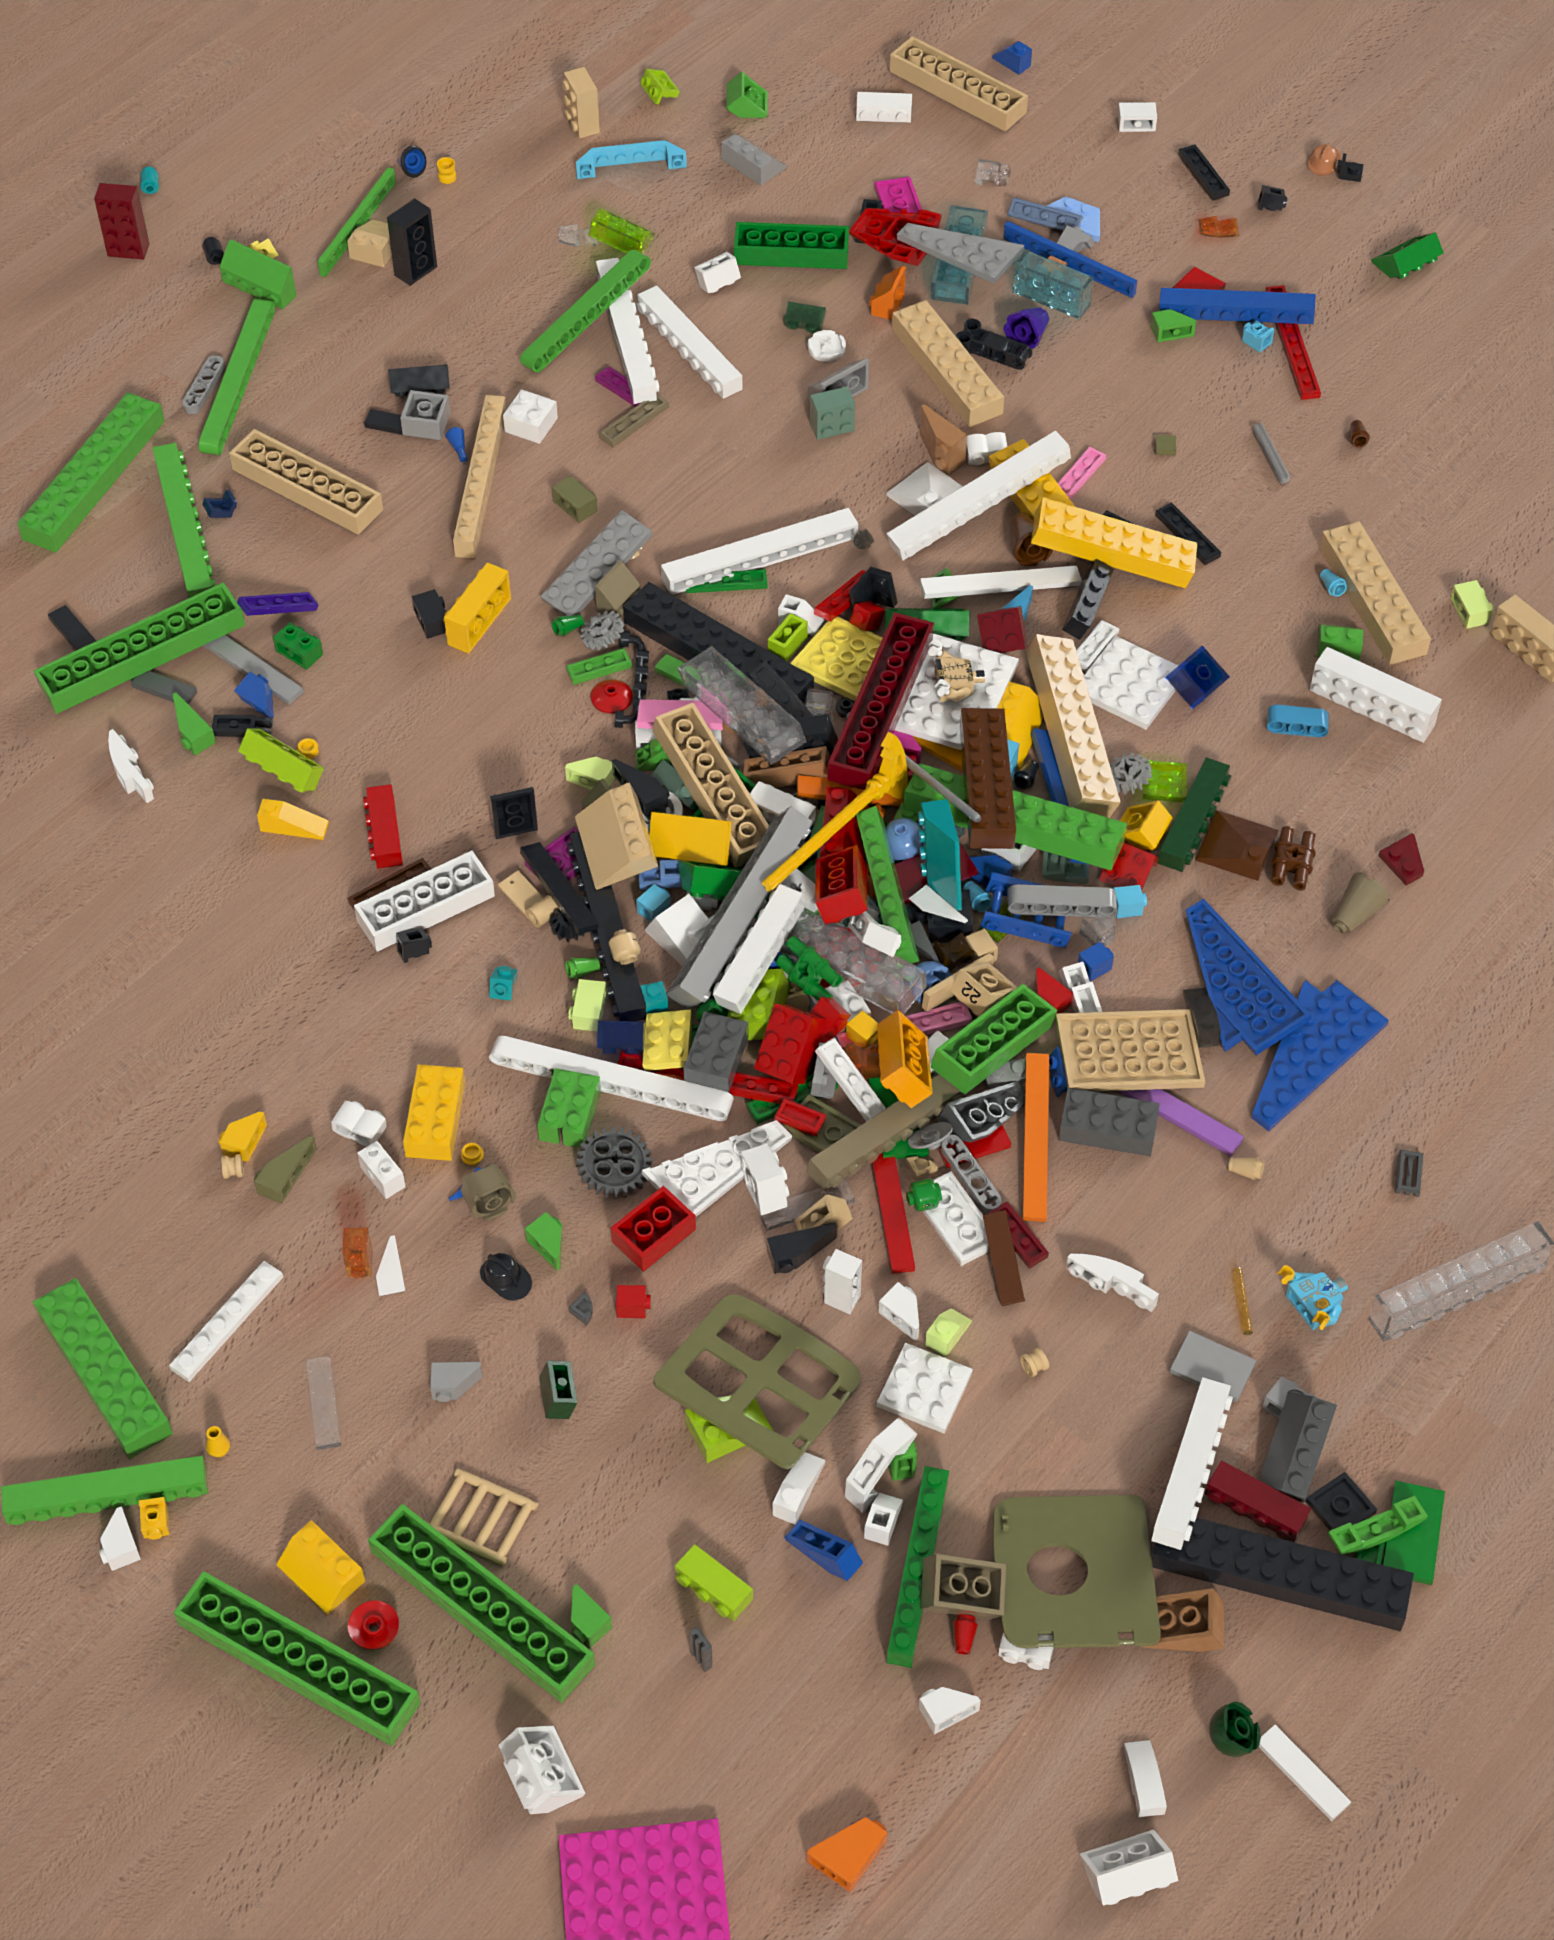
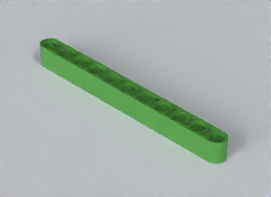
M253 299L199 440L200 453L221 455L272 322L275 313L274 301Z

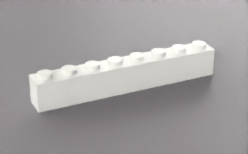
M658 286L638 294V311L648 318L649 323L654 325L660 335L664 336L670 345L678 350L681 357L690 363L692 369L696 370L705 382L709 383L715 393H718L724 399L743 390L741 373Z
M1202 1377L1156 1520L1151 1540L1153 1542L1181 1550L1184 1540L1188 1542L1190 1540L1193 1527L1189 1526L1190 1521L1195 1522L1199 1510L1195 1503H1201L1205 1488H1201V1484H1207L1210 1469L1206 1468L1207 1465H1213L1216 1451L1212 1449L1213 1446H1219L1222 1435L1221 1432H1218V1429H1224L1227 1414L1223 1413L1224 1410H1230L1233 1397L1229 1396L1230 1385Z

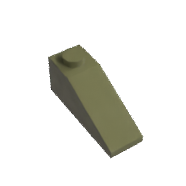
M308 1136L267 1162L262 1171L259 1170L254 1178L257 1194L282 1204L317 1150L314 1137Z

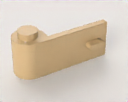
M516 871L498 884V888L537 928L551 920L554 910L560 911L550 895L543 897L519 871Z

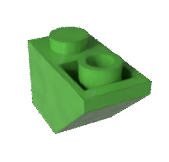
M657 738L635 752L637 770H655L663 759L674 767Z

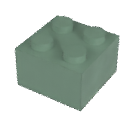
M848 386L810 395V425L817 440L855 430V401Z

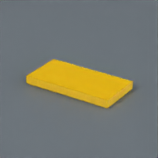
M651 812L649 837L655 857L728 865L732 821Z

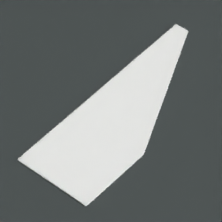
M927 885L908 898L922 911L963 923L968 921Z

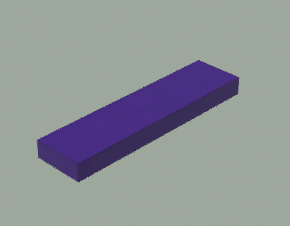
M309 592L239 597L237 604L246 616L317 611L319 606Z

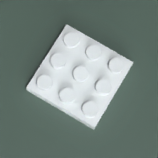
M905 1343L877 1401V1407L945 1434L971 1378L973 1369Z

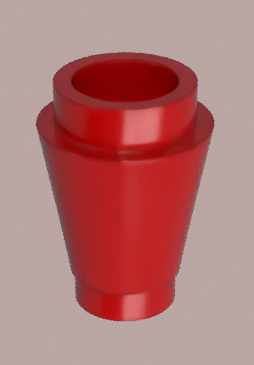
M965 1614L956 1615V1619L953 1621L955 1653L970 1654L978 1627L976 1617Z

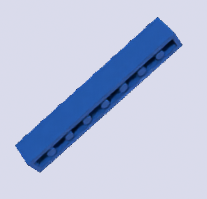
M1161 288L1159 311L1171 309L1196 320L1255 322L1257 320L1258 322L1314 324L1316 294Z

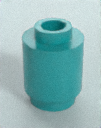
M150 166L143 168L140 172V188L146 194H154L159 190V174L155 168Z

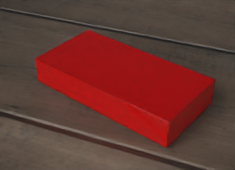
M786 1098L783 1099L775 1114V1120L815 1137L818 1136L827 1117L826 1114Z

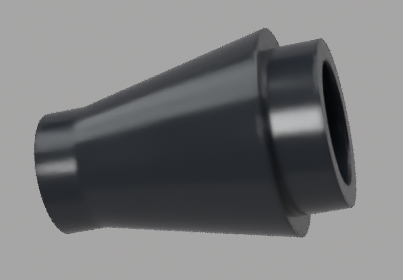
M1029 760L1027 764L1014 774V784L1018 788L1025 790L1033 786L1037 770L1039 769L1038 762Z

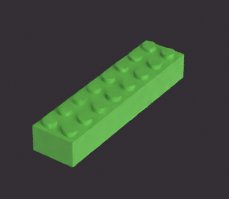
M77 1278L33 1301L42 1323L128 1459L133 1458L173 1434L168 1419Z

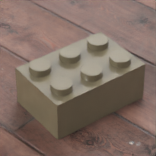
M942 1554L925 1557L923 1559L921 1610L956 1615L965 1614L984 1619L1004 1616L1006 1564Z

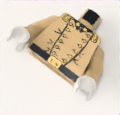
M936 639L928 644L930 647L928 654L930 656L936 655L937 657L935 658L934 672L936 685L934 687L938 689L937 694L940 702L950 700L960 702L966 697L973 695L974 683H985L984 670L972 671L969 659H961L949 654L942 649V644Z

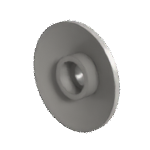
M947 1122L928 1125L912 1134L908 1139V1144L914 1149H936L952 1133L953 1128Z

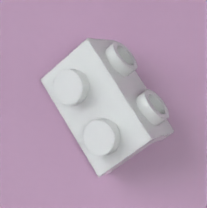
M540 1744L522 1745L503 1762L524 1809L533 1808L547 1794L558 1793L561 1790L557 1776L549 1763L546 1752Z

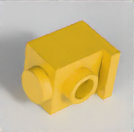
M165 1498L139 1500L141 1532L144 1539H159L162 1536L169 1535L168 1506Z

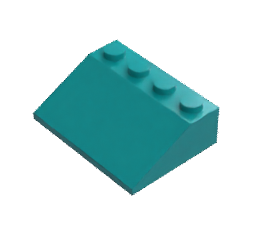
M948 799L922 802L921 812H918L919 825H922V829H919L920 843H923L919 850L921 860H924V863L920 864L922 877L926 876L928 886L957 911L962 910L959 839Z

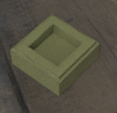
M1156 435V454L1176 455V436Z

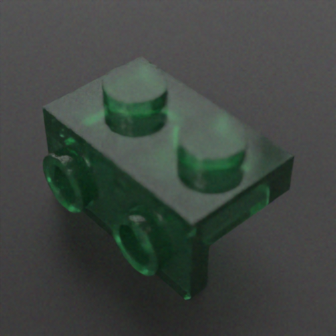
M788 301L786 314L783 315L784 326L793 330L798 328L805 329L810 333L822 331L826 308Z

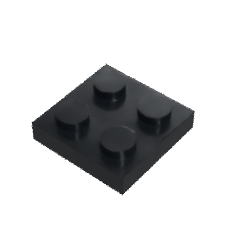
M1346 1472L1306 1497L1305 1500L1307 1505L1330 1531L1350 1522L1354 1525L1369 1519L1378 1510Z

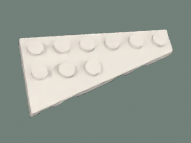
M775 1120L751 1129V1132L743 1135H735L729 1137V1140L724 1142H716L686 1153L683 1157L673 1161L668 1160L654 1168L643 1169L642 1175L657 1190L664 1185L697 1217L744 1179L742 1151L767 1143L772 1152H777L792 1140V1135Z

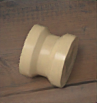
M236 1154L234 1157L222 1156L221 1162L224 1179H229L231 1176H237L238 1178L244 1176L241 1154Z
M1039 1347L1032 1349L1030 1354L1020 1356L1021 1365L1026 1374L1031 1378L1036 1376L1038 1371L1049 1369L1048 1359Z

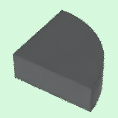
M584 1292L568 1309L573 1316L587 1326L592 1318L593 1307L590 1297Z

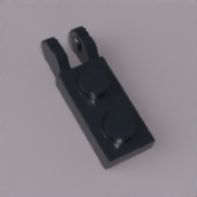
M214 715L212 729L214 736L244 737L247 728L261 729L272 735V731L268 728H272L273 719L269 717H256V715Z

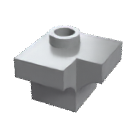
M1066 225L1057 244L1080 253L1083 249H1092L1095 242L1090 235L1083 233L1084 231L1077 226L1072 228Z

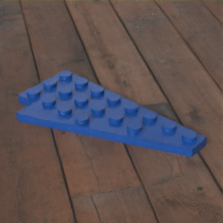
M1204 898L1186 909L1188 923L1220 1041L1225 1052L1243 1041L1255 1055H1258L1311 1020V1014Z
M1338 980L1323 992L1319 991L1308 981H1305L1302 985L1297 1000L1311 1014V1020L1281 1039L1252 1112L1251 1118L1268 1132L1388 1025L1389 1020Z

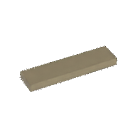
M656 394V401H643L601 431L599 438L612 448L669 408V402Z

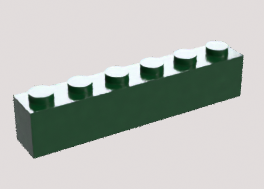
M1207 757L1205 758L1160 850L1158 864L1183 872L1186 865L1190 866L1194 857L1192 852L1194 849L1197 850L1201 843L1202 837L1200 835L1201 833H1206L1209 826L1208 819L1209 817L1213 818L1217 806L1215 804L1216 802H1221L1224 795L1223 788L1228 787L1232 775H1229L1230 765Z

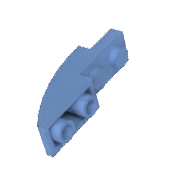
M660 860V866L640 873V890H648L653 884L660 888L682 887L678 866L679 860Z

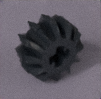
M554 910L550 926H552L553 935H557L559 941L566 938L567 942L570 939L577 941L578 936H584L585 933L579 935L576 933L561 910Z

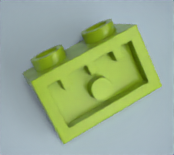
M646 69L641 78L640 85L654 104L659 105L662 96L665 98H677L680 93L664 70Z

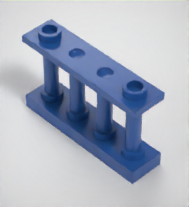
M992 872L986 885V892L993 893L991 911H985L980 927L1066 948L1072 932L1064 930L1065 916H1056L1055 928L1042 925L1043 915H1034V922L1032 923L1021 920V914L1012 913V917L999 914L1002 896L1008 897L1007 890L1010 886L1018 884H1043Z

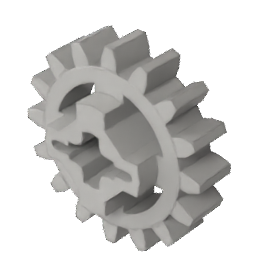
M606 610L602 615L597 613V617H590V622L584 623L586 628L581 629L583 634L580 637L586 647H590L591 650L595 648L600 650L602 646L608 648V644H615V639L621 638L619 633L624 632L623 627L625 624L618 613L615 614L614 611L608 613Z
M1133 752L1129 756L1123 753L1122 758L1115 757L1116 762H1109L1118 793L1122 790L1123 794L1126 795L1131 790V793L1134 794L1136 788L1142 790V784L1148 785V779L1152 778L1151 765L1146 757L1142 758V754H1138L1135 757Z

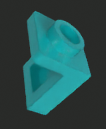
M509 966L496 967L490 977L489 997L510 1001L512 999L513 985L518 977V970L511 969Z

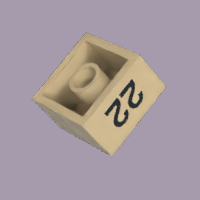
M987 962L960 969L950 992L960 1002L968 1006L973 1014L981 1016L1018 987Z

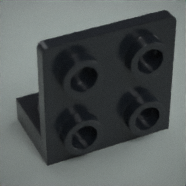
M870 566L849 592L852 612L855 604L867 601L894 608L898 602L892 573Z

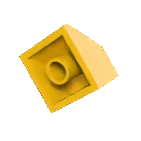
M1159 800L1131 806L1126 809L1119 820L1127 823L1124 843L1143 851H1152L1158 847L1159 841L1168 831L1169 825L1173 820Z

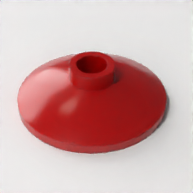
M619 680L602 681L591 692L593 706L597 710L609 714L627 709L633 699L631 688Z
M373 1600L362 1603L353 1610L348 1620V1633L351 1640L357 1646L367 1650H376L387 1646L394 1640L399 1630V1618L395 1609L383 1601ZM372 1626H378V1627H379V1629H378L377 1631H374V1632H371V1631H370V1628H371Z

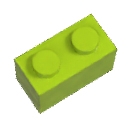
M790 613L768 638V651L788 662L808 638V621Z

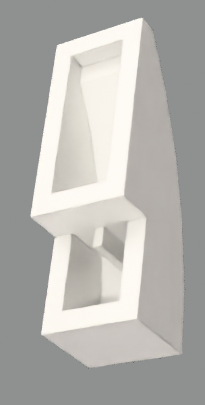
M1084 962L1061 968L1058 972L1063 986L1073 993L1071 1006L1074 1012H1102L1093 982L1089 981Z
M1150 1740L1124 1743L1132 1794L1135 1796L1138 1817L1165 1815L1167 1805L1156 1757Z

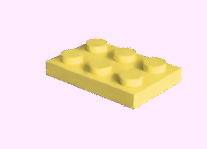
M691 1010L646 1014L642 1064L644 1071L684 1067L691 1049L693 1019Z

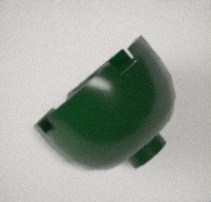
M1235 1701L1217 1709L1210 1719L1209 1734L1211 1741L1223 1755L1230 1757L1244 1756L1252 1753L1260 1745L1261 1735L1258 1722L1253 1723L1250 1717L1253 1713L1243 1703Z

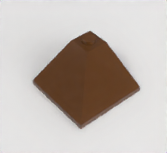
M1216 811L1196 861L1258 881L1279 830Z

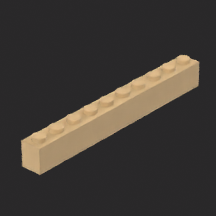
M485 396L453 539L455 557L473 559L476 557L504 429L505 396Z

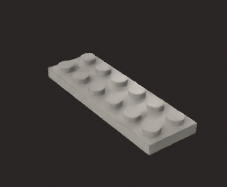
M621 510L540 596L542 601L564 616L578 615L596 596V584L619 560L626 564L653 535L652 530Z

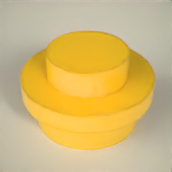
M468 1143L461 1150V1160L467 1165H477L483 1160L484 1151L478 1144Z

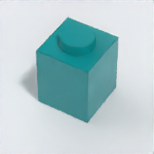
M663 981L640 986L646 1006V1014L668 1012V998Z

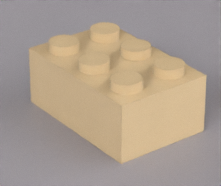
M585 67L564 72V80L562 81L565 91L563 100L566 106L564 115L566 120L570 121L572 131L577 133L579 139L600 133L598 92Z

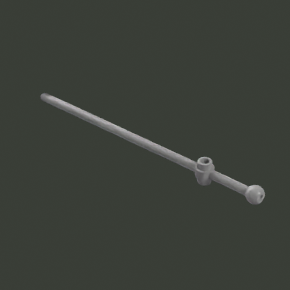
M906 756L907 767L948 799L949 802L974 822L981 820V816Z

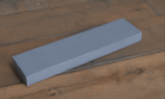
M1015 197L1012 199L1007 214L1008 217L1059 231H1064L1066 225L1072 228L1073 226L1080 228L1084 218L1082 215Z

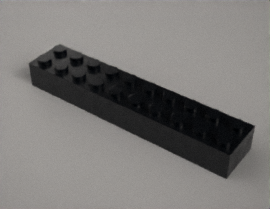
M650 582L623 606L625 624L743 693L760 688L749 674L766 660L803 704L814 694L813 676ZM776 707L774 711L782 715L783 717L787 718L782 713V711L778 707Z
M1196 1518L1195 1522L1190 1521L1189 1526L1193 1527L1189 1542L1184 1540L1181 1550L1155 1542L1152 1566L1156 1569L1397 1631L1402 1630L1406 1620L1414 1576L1412 1572Z

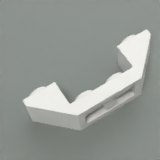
M868 903L867 911L858 916H851L848 927L862 943L894 957L896 950L899 949L901 944V935L893 927L878 924L879 911L872 904Z
M897 1418L872 1440L846 1479L845 1498L862 1513L866 1512L878 1494L873 1488L895 1455L905 1454L917 1436V1433L900 1418Z

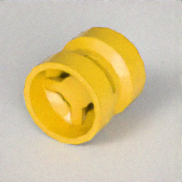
M443 157L437 161L439 181L443 184L453 183L457 178L455 161L449 157Z

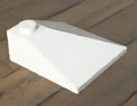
M927 462L888 491L887 496L916 516L963 486Z

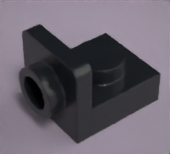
M1343 153L1342 160H1338L1336 171H1340L1339 179L1361 182L1364 164L1346 162L1347 154Z

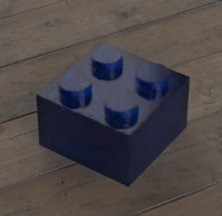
M1202 645L1165 678L1190 707L1194 709L1230 676Z

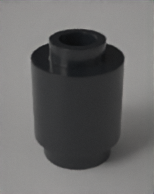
M215 237L206 238L203 241L202 249L207 262L212 265L220 264L224 256L220 241Z

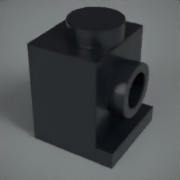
M1262 185L1257 202L1259 210H1263V207L1270 211H1282V208L1286 207L1288 199L1285 196L1284 189Z
M422 927L396 933L397 952L404 963L408 962V958H417L421 955L429 954V948H432V941L430 936L425 934Z

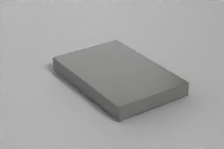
M1189 1331L1169 1373L1200 1386L1202 1377L1230 1385L1229 1396H1232V1401L1237 1403L1257 1360Z

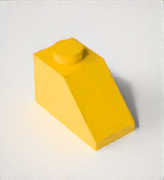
M260 1111L229 1123L227 1129L219 1137V1145L223 1155L234 1157L236 1154H241L242 1160L249 1162L267 1127L264 1112Z

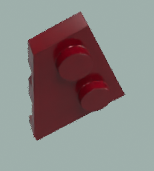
M1413 833L1380 850L1379 857L1405 885L1423 877L1424 868Z

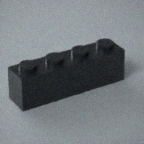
M1098 559L1090 566L1062 630L1079 640L1087 632L1114 570L1113 567Z

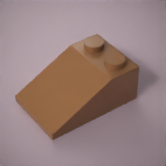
M923 404L921 406L920 436L934 465L950 475L965 463L967 434Z
M1213 1588L1156 1596L1161 1631L1160 1641L1154 1646H1141L1142 1648L1192 1652L1224 1649V1601Z

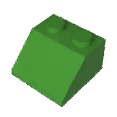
M740 72L727 83L726 108L739 118H765L768 116V92L744 72Z
M1319 624L1317 658L1321 656L1326 647H1329L1359 661L1363 647V629Z

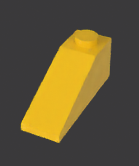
M262 799L257 814L261 832L324 840L329 825L328 820L284 801Z

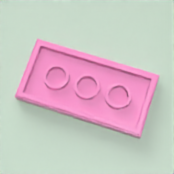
M640 699L637 728L653 729L655 717L694 703L710 730H722L725 701Z

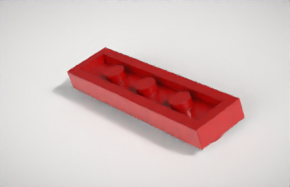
M861 570L814 608V615L831 622L851 606L849 592L866 571Z

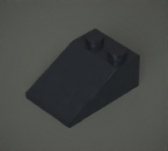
M533 787L490 796L489 815L496 839L538 830Z

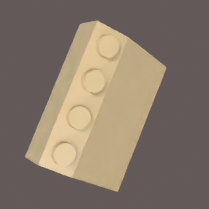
M630 783L608 790L575 816L596 890L658 867L639 800Z

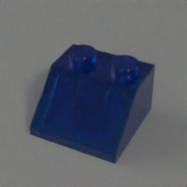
M598 1021L597 1048L602 1049L603 1054H616V1050H625V1054L638 1055L639 1050L644 1051L646 1024L644 1022Z

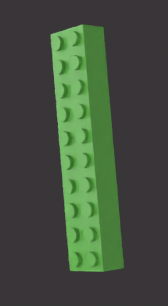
M127 392L17 524L22 540L57 553L165 422L161 404Z
M223 582L33 671L39 687L55 713L58 714L233 632L246 624L242 609Z
M919 763L921 768L966 803L964 777L962 775ZM914 773L905 790L903 809L918 814V812H921L922 802L944 800L946 798ZM1012 790L1016 821L1015 843L1112 870L1124 844L1127 823ZM949 802L954 824L968 829L967 815Z
M403 1503L368 1539L373 1555L561 1704L595 1667V1656L591 1650Z
M205 1571L202 1572L173 1612L178 1625L390 1746L394 1745L421 1704L417 1690Z

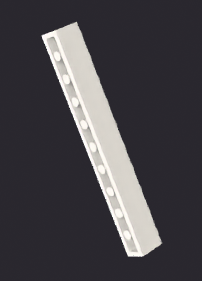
M618 258L596 261L598 281L619 262ZM627 289L606 310L633 403L637 404L648 400L649 402L656 401L659 383L658 380H654L656 376L654 367H650L652 365L651 356L646 354L648 352L647 342L643 341V329L639 328V316L635 315V302L631 303L633 301L632 292Z
M1055 430L888 532L887 537L890 547L902 561L913 556L916 552L930 546L942 536H946L952 530L964 525L975 516L982 514L988 508L997 505L1001 500L1015 494L1019 489L1031 484L1037 478L1049 473L1055 467L1067 462L1071 458L1068 443Z
M849 508L838 510L662 564L661 579L669 594H678L686 591L689 587L703 585L708 581L709 584L720 581L724 576L733 577L734 573L731 574L732 571L756 570L857 539L858 522Z

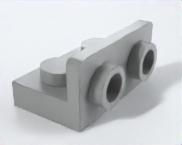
M817 1055L811 1095L833 1099L836 1080Z

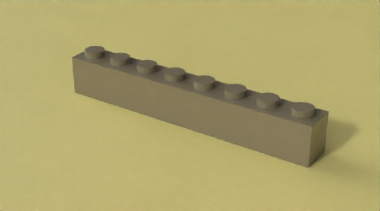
M938 1074L931 1079L933 1094L912 1108L905 1102L897 1101L809 1159L806 1172L824 1191L830 1187L835 1188L848 1175H855L866 1163H873L883 1151L886 1153L891 1151L895 1147L896 1142L901 1139L905 1141L910 1138L915 1129L926 1127L932 1119L940 1116L947 1103L964 1098V1094Z

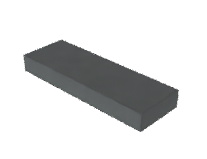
M151 671L135 677L131 682L132 688L174 702L173 694L175 692L188 705L197 694L196 687Z

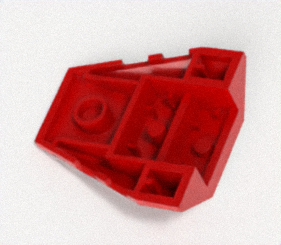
M866 208L849 230V234L893 260L919 266L927 253L897 240V233L907 223L938 229L942 216L939 213L927 210H918V213L907 212V209H901V212H890L889 209Z

